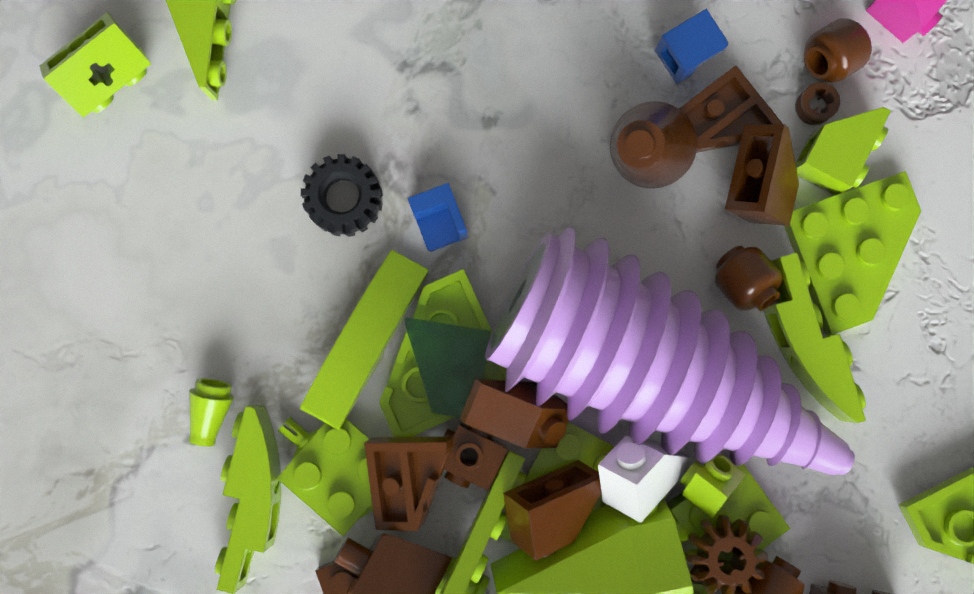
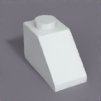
M625 436L598 464L602 500L607 505L641 523L693 464V458L679 451L669 455L662 448L661 442L653 439H646L638 445L633 443V439L630 436Z

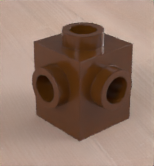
M462 423L459 424L456 432L447 428L443 437H453V446L444 468L446 470L444 477L463 488L468 489L470 483H473L488 491L507 453V445L492 439L493 435ZM473 448L477 451L478 456L473 460H468L463 457L462 450Z

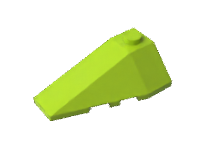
M664 499L655 506L641 523L607 505L588 516L575 542L557 550L554 554L535 561L526 552L519 549L490 564L497 594H693V584L676 522Z

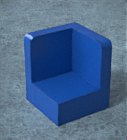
M705 9L663 34L654 51L676 85L691 77L700 64L725 50L728 46V41L708 10Z
M449 182L407 198L428 251L433 252L468 238L466 226Z

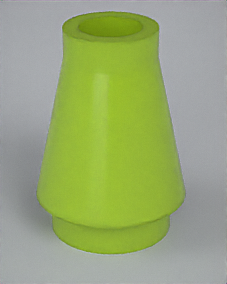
M201 378L196 380L195 388L189 390L190 435L188 441L190 443L204 447L215 445L217 435L234 399V396L231 394V384L221 380Z

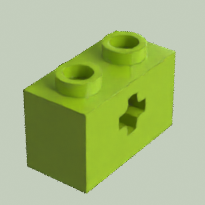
M107 12L39 66L43 79L84 118L92 111L98 113L109 106L114 99L113 94L124 85L132 86L138 83L146 75V68L151 65V62L139 45ZM97 63L101 67L106 66L107 70L100 73L96 69L91 70L90 66Z

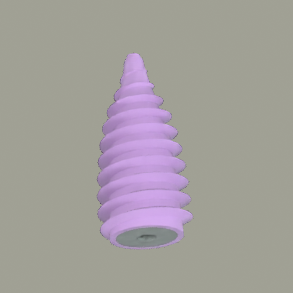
M568 227L558 236L551 233L546 234L537 245L518 276L499 314L485 352L487 360L506 368V392L525 377L537 383V407L541 406L555 392L568 397V420L575 419L587 406L598 409L597 428L599 433L608 432L620 419L630 421L629 436L633 439V443L639 445L654 431L661 432L662 448L669 455H673L682 449L688 441L695 442V458L700 463L710 461L724 449L730 450V460L735 466H740L746 463L752 456L766 458L769 466L785 462L801 466L802 469L810 468L829 475H844L851 469L855 460V454L850 450L848 443L822 424L815 412L806 410L801 406L798 390L789 383H781V372L777 362L770 356H757V347L750 334L744 331L730 333L728 319L722 311L709 310L702 313L697 294L690 290H684L671 297L670 279L663 272L653 273L640 282L641 268L639 259L635 255L624 256L612 266L608 265L609 245L605 238H598L581 250L575 246L574 228Z

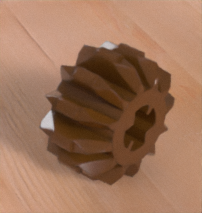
M720 514L716 520V528L708 520H701L700 525L705 534L702 537L695 533L688 534V540L697 546V549L688 550L684 553L685 559L689 563L695 564L689 572L690 576L695 581H703V588L709 594H714L719 589H721L722 594H735L736 585L745 593H751L752 588L748 579L751 576L760 580L764 579V572L756 567V563L769 559L765 551L757 548L763 540L761 535L756 531L748 532V523L741 518L731 523L728 516ZM722 550L733 553L730 561L718 559Z

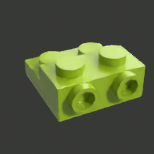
M744 464L735 467L745 473L746 477L713 519L682 495L683 491L666 503L674 516L681 543L688 540V534L695 533L699 537L705 534L700 525L701 520H708L716 528V520L720 514L728 516L731 523L738 518L748 523V532L756 531L761 535L763 540L757 548L762 550L791 528ZM690 541V543L693 545V547H694L695 549H697V546H695V545ZM722 550L718 559L730 561L733 553Z

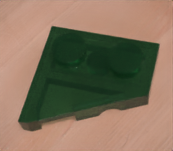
M406 317L405 326L432 413L460 417L475 379L484 378L485 352L491 331Z

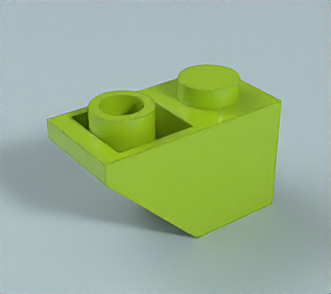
M881 107L823 125L808 137L795 163L797 175L835 196L852 187L857 188L869 170V165L865 164L871 150L875 151L888 133V128L884 125L891 110Z

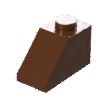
M785 124L744 125L725 210L750 223L790 226L799 180L789 127Z
M475 379L460 416V420L464 424L525 449L558 447L560 440L565 435L566 426L569 422L567 419L566 402L556 394H553L541 406L537 407L536 382L519 381L506 392V380Z
M577 460L504 492L511 541L535 561L542 557L550 556L557 550L575 542L602 493L599 472Z

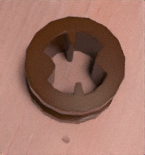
M816 82L797 97L795 111L804 123L820 125L836 114L840 107V96L832 85L825 82ZM815 95L818 96L817 101L823 99L826 107L820 113L817 112L818 107L812 109L809 105V101Z

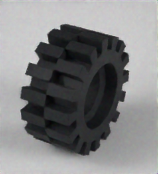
M337 154L338 159H332L329 155L323 158L325 163L319 166L315 163L310 167L313 170L311 176L307 174L304 176L303 182L306 186L305 189L301 188L300 195L305 202L302 203L304 211L308 213L309 218L325 232H330L332 235L340 237L341 234H345L347 237L355 236L354 232L359 230L363 233L368 229L367 225L370 222L375 223L378 219L376 215L378 210H382L381 196H383L379 181L372 169L366 163L364 165L359 158L352 156V159H349L345 154ZM338 181H350L357 186L359 191L356 205L345 212L332 210L327 203L329 188Z

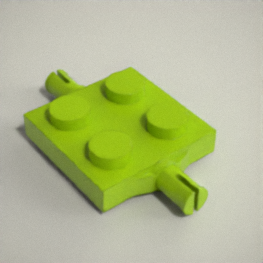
M290 417L284 423L295 431L297 435L285 425H282L278 431L298 448L295 451L293 460L276 479L344 537L359 518L369 514L371 511L373 512L364 445L370 438L347 418L340 430L324 423L319 429L309 434Z

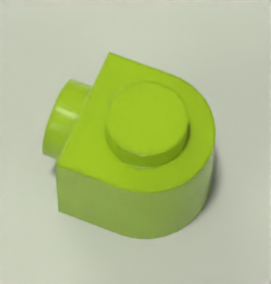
M717 454L704 465L696 460L680 481L686 486L682 495L713 519L746 477V474L735 467L727 457Z

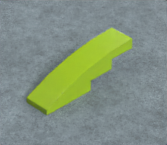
M392 249L390 250L324 361L300 406L301 410L340 430L382 360L385 349L404 320L406 311L427 278L429 269Z

